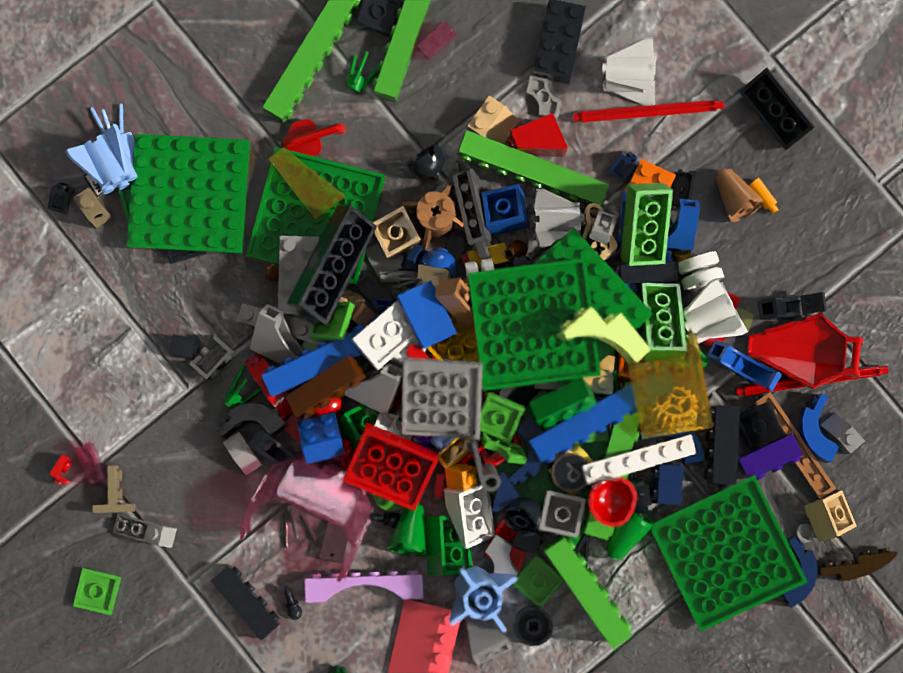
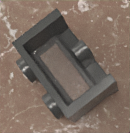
M215 335L189 365L205 379L209 377L213 379L220 371L218 367L223 362L226 365L233 357L231 355L233 350Z

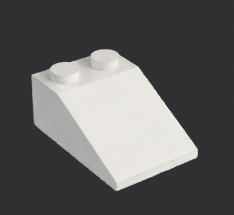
M477 479L478 485L466 491L450 488L444 489L446 509L465 549L495 536L490 492L483 489L479 479Z

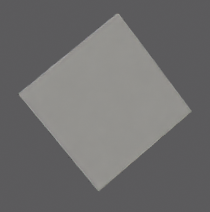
M404 357L401 434L469 439L468 432L472 431L474 438L480 439L483 362Z

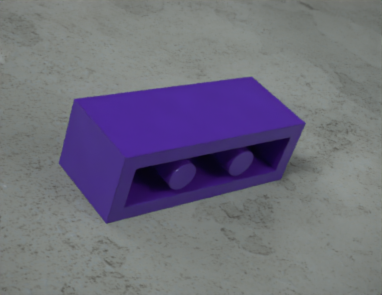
M790 433L741 456L739 460L748 478L755 475L756 479L759 480L765 477L764 473L770 470L774 473L782 469V465L787 462L790 464L801 460L800 456L803 455V452L793 433Z

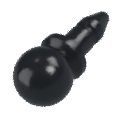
M385 512L384 515L372 513L367 514L366 518L371 521L383 522L384 526L388 525L395 528L400 515L396 512L390 514Z
M285 585L284 594L287 600L285 605L287 615L290 619L297 620L302 616L303 610L298 605V600L294 599L292 590Z

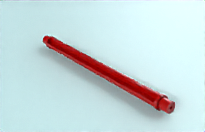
M707 100L580 111V113H573V122L581 121V123L712 112L724 109V101Z
M876 365L860 368V377L844 375L828 383L879 377L883 374H888V366ZM794 379L779 380L773 391L751 384L737 387L735 392L736 396H748L807 386Z

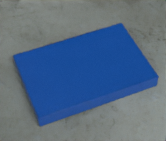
M431 280L396 297L422 350L457 333L444 306L435 297L436 289Z

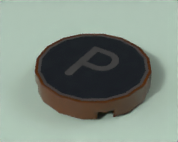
M575 453L560 455L551 466L553 483L563 491L575 492L581 490L586 486L581 466L588 464L584 457Z

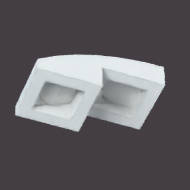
M379 412L375 423L376 427L411 440L412 435L401 434L402 421L398 420L399 416L391 413L385 415Z

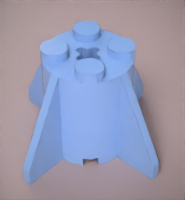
M113 124L104 134L97 136V140L93 143L89 140L84 145L66 150L68 157L99 184L104 194L112 192L115 188H119V190L124 189L130 185L129 181L138 177L133 168L134 137L131 132L120 135L116 124Z
M473 566L466 570L463 567L460 568L461 574L454 581L457 596L449 617L450 624L453 626L468 614L475 619L483 620L493 617L500 629L505 632L506 629L496 614L500 611L503 600L501 591L517 580L515 575L487 573L478 566Z

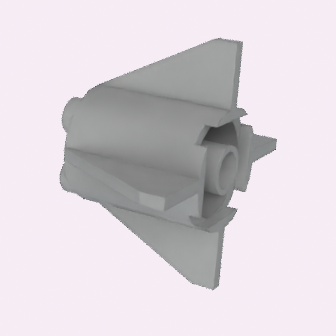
M536 189L535 198L525 197L530 226L527 228V253H535L555 245L573 228L581 235L580 228L581 225H584L585 217L583 213H580L579 202H571L545 189Z

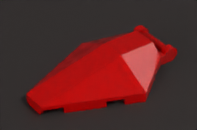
M819 313L800 321L789 322L766 329L764 332L749 335L747 354L799 383L815 389L844 375L860 377L859 360L863 338L847 336ZM847 344H853L851 369L845 368Z

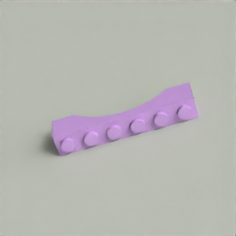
M418 570L407 571L405 575H399V571H388L387 575H380V572H368V576H360V572L348 573L349 577H341V573H331L329 577L321 578V574H309L310 578L305 579L306 603L326 602L339 591L357 585L383 587L398 594L403 599L423 598V574H419Z

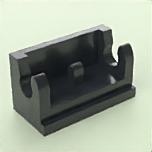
M679 169L677 172H674L676 176L671 188L673 189L672 210L678 211L679 199L691 200L696 171L683 172L682 169Z

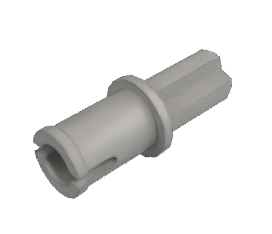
M396 269V271H379V283L396 282L399 284V282H408L417 279V272L399 271V269Z

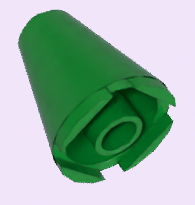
M418 503L415 511L404 507L388 541L387 549L390 548V551L406 556L416 553L415 557L425 556V509L421 506V503Z
M632 513L627 522L620 526H614L613 534L609 537L606 546L607 555L616 561L623 559L649 532L654 523L645 515Z

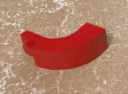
M256 353L247 359L244 363L248 367L249 372L283 418L292 412L285 397L290 394L287 390L271 397L262 375L265 374V369L270 368V365L265 357Z

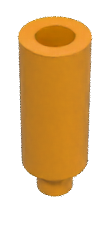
M760 178L749 185L763 199V202L760 203L765 210L769 209L772 214L779 210L775 205L777 201Z

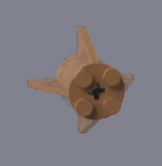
M450 183L442 193L428 192L419 202L402 203V206L417 212L419 224L425 233L422 244L424 253L432 237L440 238L448 235L454 228L465 232L464 224L456 218L454 203L450 199L454 188L453 183Z

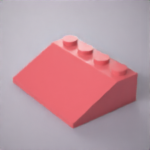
M405 599L388 673H448L460 623L458 621L453 626L450 624L449 617L452 609Z

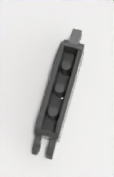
M456 160L453 162L455 173H453L452 177L467 241L474 251H478L479 258L486 259L490 257L488 247L491 246L493 240L491 233L486 227L483 198L477 173L473 170L472 162L464 161L466 169L462 170L460 162Z

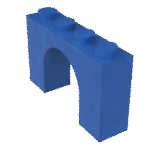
M622 193L616 232L617 243L621 244L627 193ZM679 199L676 220L669 227L667 249L693 250L700 212L698 200Z

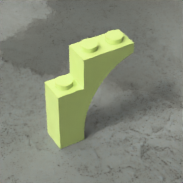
M592 307L588 309L582 308L574 315L576 318L571 322L570 320L565 322L560 327L561 331L557 334L561 340L579 336L601 340L615 348L629 364L637 363L650 351L649 347L621 313L616 315L610 314L602 320Z

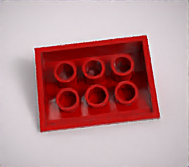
M366 422L342 481L415 511L438 462V452Z

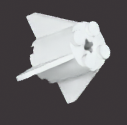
M645 37L611 54H605L602 67L603 75H605L603 82L604 91L617 93L644 106L655 105V81L653 80L656 71L657 53H653V37Z
M717 277L708 282L689 306L683 308L684 325L688 332L693 333L691 336L696 345L707 339L740 336L748 332L737 310L734 308L723 282L720 283Z

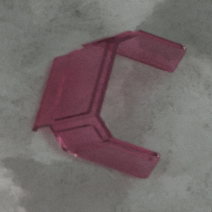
M301 448L297 458L293 457L275 464L271 467L268 474L265 473L251 500L239 530V534H241L239 539L243 540L250 532L261 504L278 498L342 526L351 547L337 579L338 582H341L342 578L345 579L348 575L369 526L372 506L365 490L342 481L348 466L342 467L340 459L333 457L307 464L303 449Z

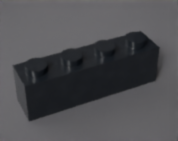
M228 565L211 582L262 641L281 624L279 622L281 618L274 610L270 611L266 607L268 603L261 595L258 597L253 592L255 590L254 586L248 580L245 582L241 578L242 572L236 566Z

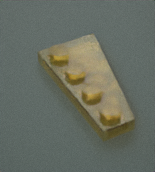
M284 147L269 158V161L315 220L346 197L345 194L306 166Z

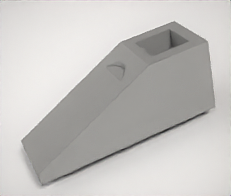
M117 514L113 533L170 548L173 546L177 531L176 528Z

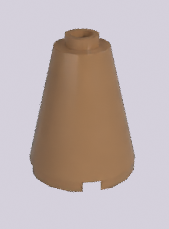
M723 168L717 172L715 180L730 222L740 221L739 217L743 215L747 218L762 206L760 202H763V199L732 169Z

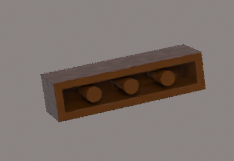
M347 356L285 397L295 417L306 419L314 415V411L318 408L321 409L330 404L329 401L345 395L346 390L358 387L366 377L357 359Z

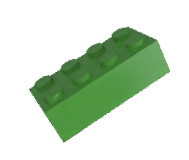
M664 183L627 184L620 258L629 266L665 264L673 189Z
M642 283L638 298L653 313L641 325L642 340L650 349L643 356L644 361L683 362L687 346L680 284Z

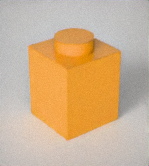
M458 463L445 469L447 488L466 491L478 485L475 466Z

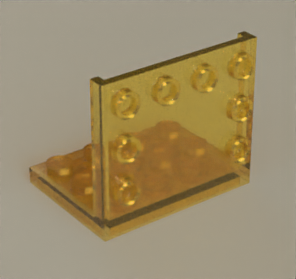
M696 332L688 334L689 341H686L688 356L629 366L642 439L713 427Z

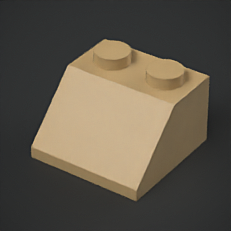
M489 95L469 123L467 130L504 144L510 135V130L516 128L520 121L503 104Z
M404 206L373 222L377 226L374 233L387 258L409 251L413 248L414 244L420 245L423 243L424 239L409 210Z
M842 490L804 506L818 542L838 537L856 527Z

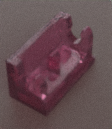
M444 21L419 43L415 49L424 55V59L430 60L457 36V33Z
M88 442L82 447L75 448L89 486L108 479L94 443Z

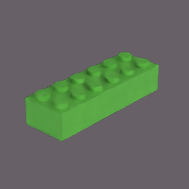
M560 534L545 544L543 549L612 649H614L632 636L630 633L632 627L624 616L619 617L618 614L621 611L614 601L607 600L609 594L602 584H596L598 578L591 568L586 569L584 567L587 563L579 552L575 554L573 549L576 547L568 536L564 538Z

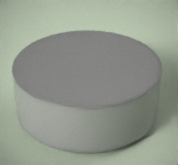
M808 523L799 524L795 529V536L803 543L811 542L815 538L814 529Z

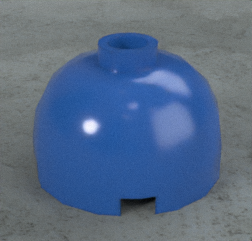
M437 247V249H431L425 252L419 261V265L447 269L450 272L451 279L455 277L456 260L445 248Z

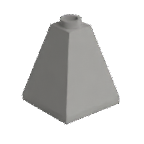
M469 614L466 616L471 653L477 666L512 649L508 638L491 619H475Z

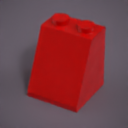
M553 113L510 130L509 141H507L508 146L533 156L563 157L568 149Z

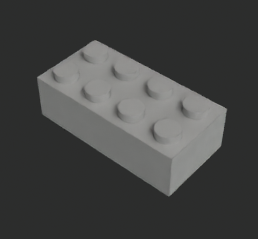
M280 236L278 309L283 311L284 314H298L287 306L286 303L319 242V237Z

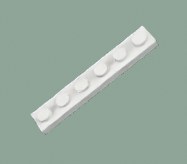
M686 435L581 466L586 485H590L605 479L696 454L692 436Z

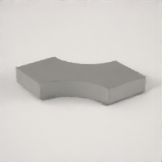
M530 74L525 94L531 96L537 102L540 117L553 113L557 120L562 101L550 93L547 78Z
M495 535L485 552L493 560L494 573L514 574L516 577L519 570L510 559L512 544L498 535Z

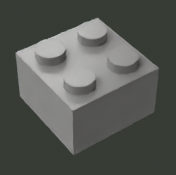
M546 490L539 529L578 538L586 499Z

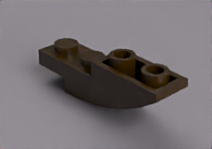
M890 548L878 549L879 553H871V550L859 551L860 555H854L855 563H853V560L841 561V565H834V562L822 563V567H817V575L837 574L838 581L861 578L874 573L890 563L897 556V551H891Z

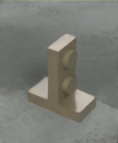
M117 465L107 466L108 505H92L93 513L135 512V504H120V500L123 497L122 489H119V481H122V470Z

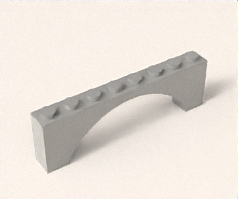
M267 304L258 314L250 349L280 364L291 357L293 360L300 358L299 353L306 350L291 333L285 321L284 312ZM389 362L379 370L364 373L366 378L361 381L358 387L346 390L345 396L387 415L395 404L403 379V369Z

